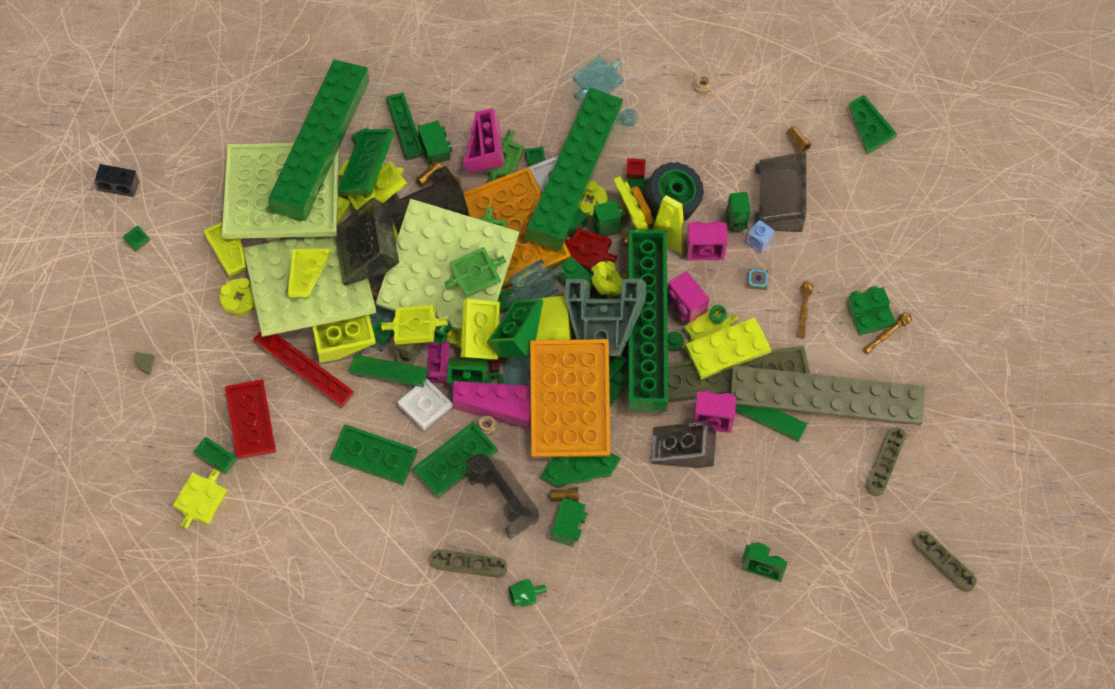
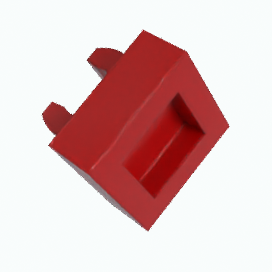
M627 158L626 178L645 179L646 159Z

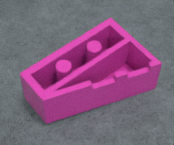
M494 108L475 112L471 128V138L467 144L466 157L463 160V164L469 174L505 166L500 122Z

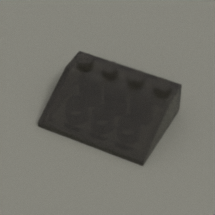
M376 198L370 199L337 225L335 240L343 285L346 286L384 274L399 263L390 208Z

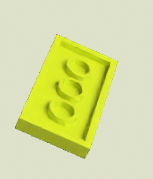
M755 317L685 345L701 380L728 370L733 365L738 366L771 353V348Z

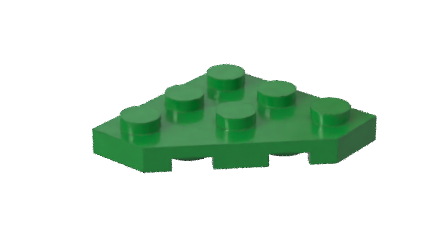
M611 452L610 456L552 457L540 475V479L555 488H561L568 484L584 483L595 478L611 477L621 458Z

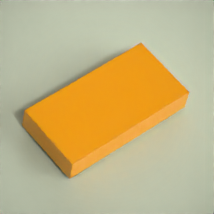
M637 186L631 188L632 195L635 196L647 225L653 224L651 211L640 189Z

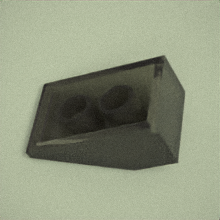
M708 421L653 427L651 463L689 468L714 466L716 430Z

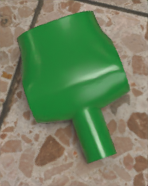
M530 579L521 580L508 587V595L513 607L534 605L537 602L536 595L547 592L546 585L534 587Z

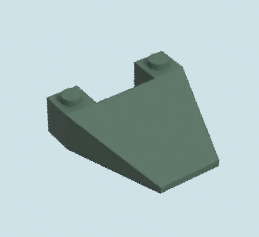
M566 279L565 300L577 340L608 339L609 356H620L644 306L646 282L642 279H622L621 299H590V282L585 279Z

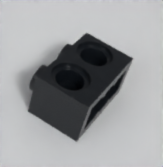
M100 164L95 177V183L98 191L134 197L139 179L135 170Z

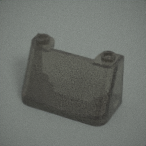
M797 152L760 159L758 163H755V174H758L759 209L758 212L754 213V223L761 220L774 231L802 232L806 218V153Z
M447 166L434 171L431 176L433 185L401 199L395 193L382 204L398 235L410 199L468 216L469 211L462 188Z
M476 454L466 460L467 479L470 484L481 483L485 488L495 484L507 501L504 505L503 513L508 520L505 533L509 539L514 538L538 522V508L503 460L485 454Z

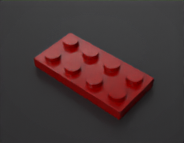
M264 379L225 386L237 460L276 453Z

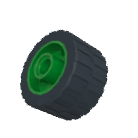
M669 162L661 165L653 172L646 182L642 193L655 220L662 199L667 195L682 204L683 220L686 221L702 202L704 190L703 182H701L700 176L694 169L679 162Z

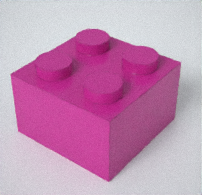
M719 221L688 223L686 235L687 261L724 260L728 243L726 223Z
M687 271L668 282L667 305L670 309L675 310L680 322L687 325L708 311L710 299Z
M710 391L697 392L692 429L731 433L735 418L736 396H732L729 393L713 394Z

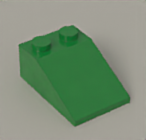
M542 299L514 300L487 341L499 358L526 357L531 352L530 341H536L543 306Z

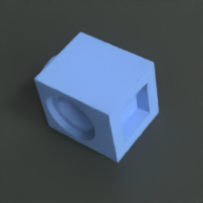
M759 220L748 232L746 243L759 253H762L771 243L774 230Z

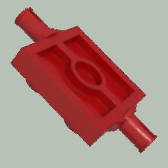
M577 228L574 236L565 241L571 257L586 270L591 271L594 265L604 260L613 263L617 260V255L608 253L612 244L611 238Z

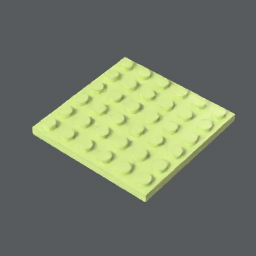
M294 143L228 144L222 227L223 239L337 236L339 149L307 220L302 221L271 213L268 202L270 193Z
M410 199L376 301V306L396 312L398 307L434 305L436 319L447 317V320L452 324L451 329L462 332L463 299L498 302L519 231ZM482 247H485L488 255L493 260L502 255L506 259V263L496 267L501 282L467 298L458 285L447 289L444 281L454 278V273L449 265L451 261Z
M354 225L337 229V236L294 237L243 248L262 337L376 313ZM331 248V255L308 297H289L288 288L292 250Z

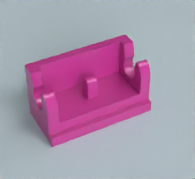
M449 340L441 344L430 342V346H428L427 368L429 373L427 379L431 383H447L450 353Z

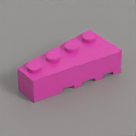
M454 381L453 409L474 415L491 416L496 420L506 422L508 425H517L525 430H529L531 386Z

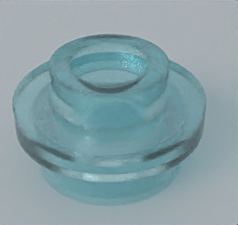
M628 108L621 112L619 119L623 125L633 126L637 123L638 115L633 109Z

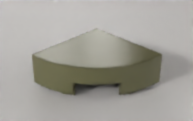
M135 352L137 366L142 372L150 375L155 356Z

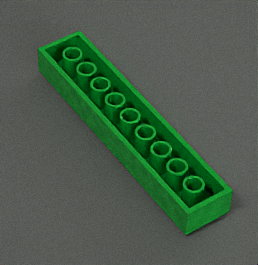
M333 59L270 193L268 202L271 213L302 221L307 220L369 83L368 67Z
M589 87L530 220L525 239L561 252L619 117L624 99Z
M629 230L628 279H642L646 282V299L628 338V411L667 412V230Z

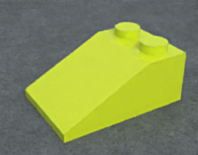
M565 296L538 298L543 300L536 341L572 340L571 318Z
M369 315L312 326L320 363L339 360L376 344Z

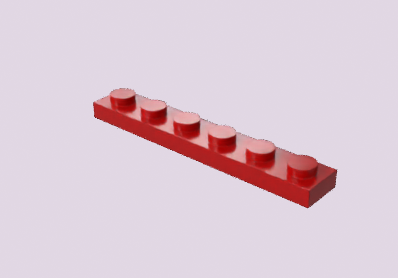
M260 331L253 338L255 344L341 408L354 395L352 389L278 334L262 337Z

